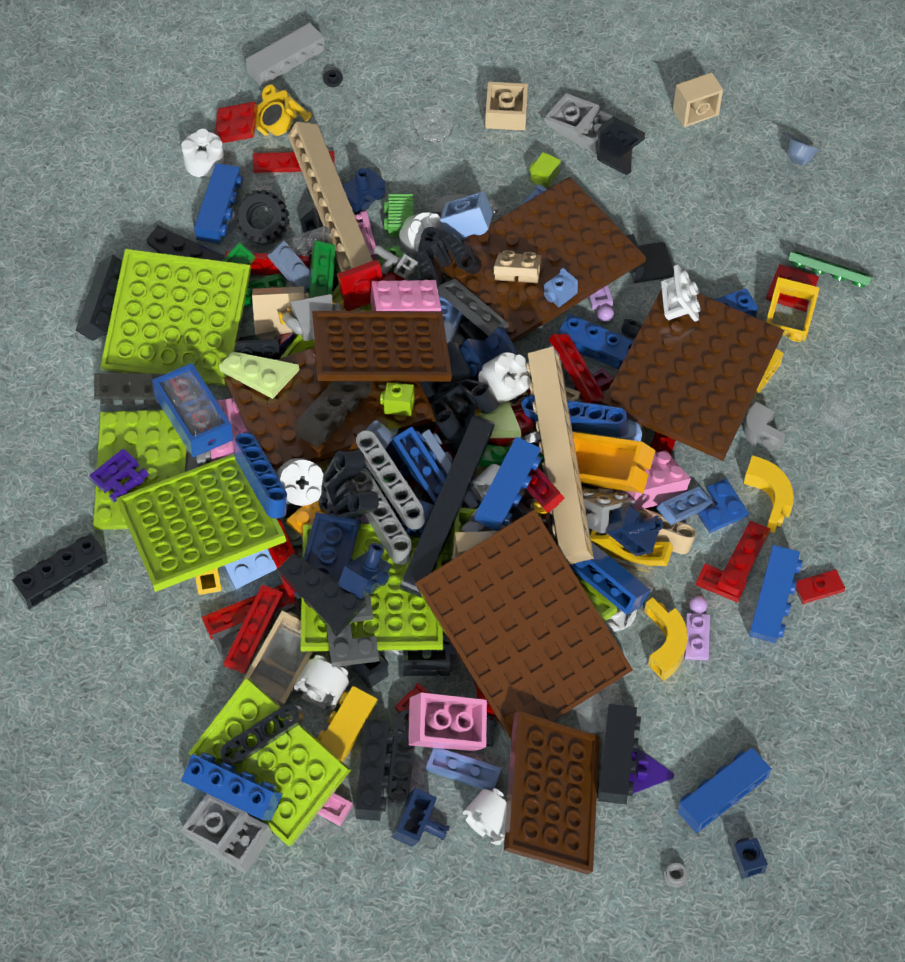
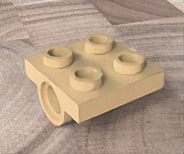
M509 250L498 253L494 265L495 280L515 281L516 276H518L519 282L538 283L541 255H536L534 252L515 254L514 251Z

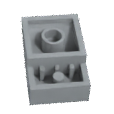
M566 93L546 115L544 122L563 137L597 154L598 128L612 118L613 115L600 111L598 104Z
M206 794L180 830L182 834L197 845L245 874L273 835L267 824L209 794Z

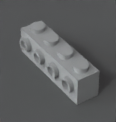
M308 23L246 58L247 73L261 87L324 51V36L311 23Z

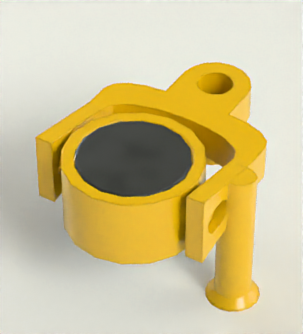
M268 85L262 91L263 102L257 108L256 129L264 136L269 135L268 132L274 136H280L289 130L293 120L298 117L297 114L307 122L311 119L312 113L310 111L307 112L286 90L279 91L275 86Z

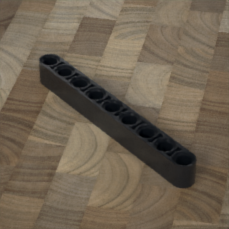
M473 415L406 570L400 590L422 598L414 583L435 570L492 435L495 422Z

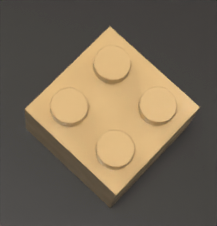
M713 73L701 75L676 85L673 112L683 127L719 115L723 88Z
M488 82L486 129L525 130L528 84Z

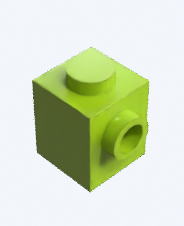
M542 152L537 161H533L530 165V180L535 185L539 184L549 188L560 172L561 160Z
M387 382L386 391L381 392L380 403L384 405L385 414L411 416L415 400L414 385Z

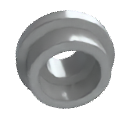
M671 863L666 866L663 877L668 885L681 887L687 882L688 871L680 863ZM677 872L680 874V878L674 879L671 874Z

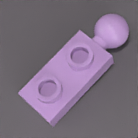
M607 285L588 297L592 310L599 309L597 312L598 319L604 323L610 322L614 317V311L610 307L613 306V299Z
M695 596L689 602V608L693 614L687 613L686 615L687 645L685 659L708 661L710 615L703 614L708 604L706 599L701 596Z

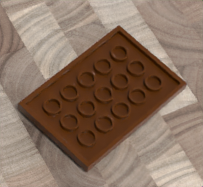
M312 311L311 313L318 381H451L452 373L442 312Z
M521 711L513 714L503 851L587 875L593 872L600 736Z

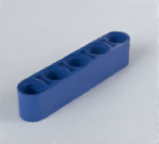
M528 396L522 401L523 412L536 425V422L539 420L538 415L535 414L533 409L535 396ZM567 400L572 431L611 437H623L629 432L627 415L622 408Z
M250 433L238 434L235 437V459L266 514L271 518L284 517L287 512V492L256 438Z

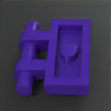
M123 448L90 474L89 477L104 493L112 488L114 492L109 495V498L115 503L117 501L116 498L128 494L135 486H140L144 482L143 479L149 474L144 468L137 473L135 469L139 467L138 461ZM128 476L130 479L121 485L119 482Z

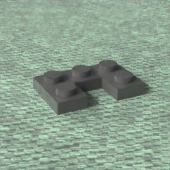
M370 595L363 597L366 600V606L351 622L373 620ZM349 623L336 637L331 632V628L326 624L332 667L379 661L376 636L352 639Z

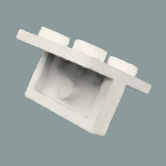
M675 265V277L661 281L664 315L668 320L689 314L694 321H698V312L701 310L696 296L699 293L698 287L695 282H691L686 271H683L679 265Z

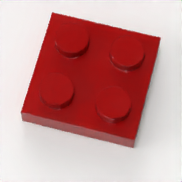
M255 101L218 108L214 134L221 139L222 143L254 138L258 108Z
M377 259L337 274L341 297L344 300V309L351 311L370 304L372 281H383L380 263Z
M779 264L766 295V300L772 301L778 277L816 287L819 276ZM780 293L777 303L806 312L810 300Z

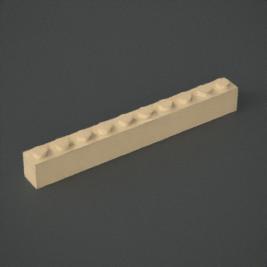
M296 122L288 138L329 242L336 245L335 257L341 272L373 261L318 125Z
M552 346L528 353L529 362L526 363L529 375L532 377V382L529 383L530 390L535 395L533 409L535 414L538 415L539 420L536 422V428L542 439L539 442V447L545 458V462H542L543 471L552 484L565 497L556 508L550 511L555 520V524H552L554 536L558 539L557 546L570 565L594 559L561 360L560 355Z

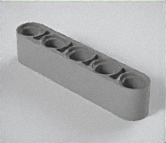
M371 431L360 432L356 437V444L358 450H361L364 454L365 464L405 525L410 529L421 528L425 522L421 503L376 435ZM365 443H372L368 447L363 446ZM377 460H383L381 464H374ZM390 477L395 478V480L392 482L385 481L387 478ZM400 495H406V496H407V497H406L405 499H403V500L397 499V497L400 496ZM411 513H418V514H419V515H418L417 517H415V518L409 517V515H410Z
M363 468L351 480V483L356 484L357 487L354 492L375 491L379 498L378 509L364 515L391 560L398 565L406 564L411 560L412 556L411 540L367 469Z

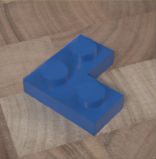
M727 478L707 487V492L716 505L699 512L698 517L709 534L748 517V510Z

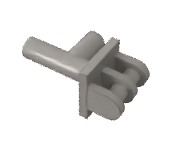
M379 245L374 250V253L386 260L381 267L382 273L387 275L391 267L395 265L397 267L393 272L407 281L410 280L408 277L411 273L415 272L413 270L415 266H418L416 260L406 254L400 259Z

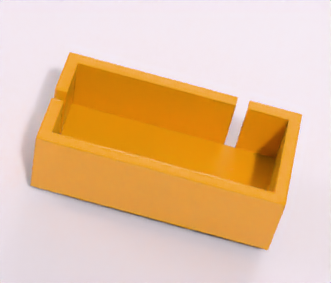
M573 432L581 484L585 485L586 483L591 486L644 493L649 475L646 473V469L650 470L655 454L653 448L640 441Z

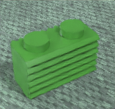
M389 194V201L384 202V211L388 213V217H384V230H388L389 237H399L404 221L414 215L413 194Z

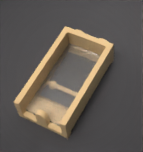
M281 611L244 680L246 678L251 679L281 707L286 704L294 689L296 680L314 652L301 651V620H299L300 618L296 614Z

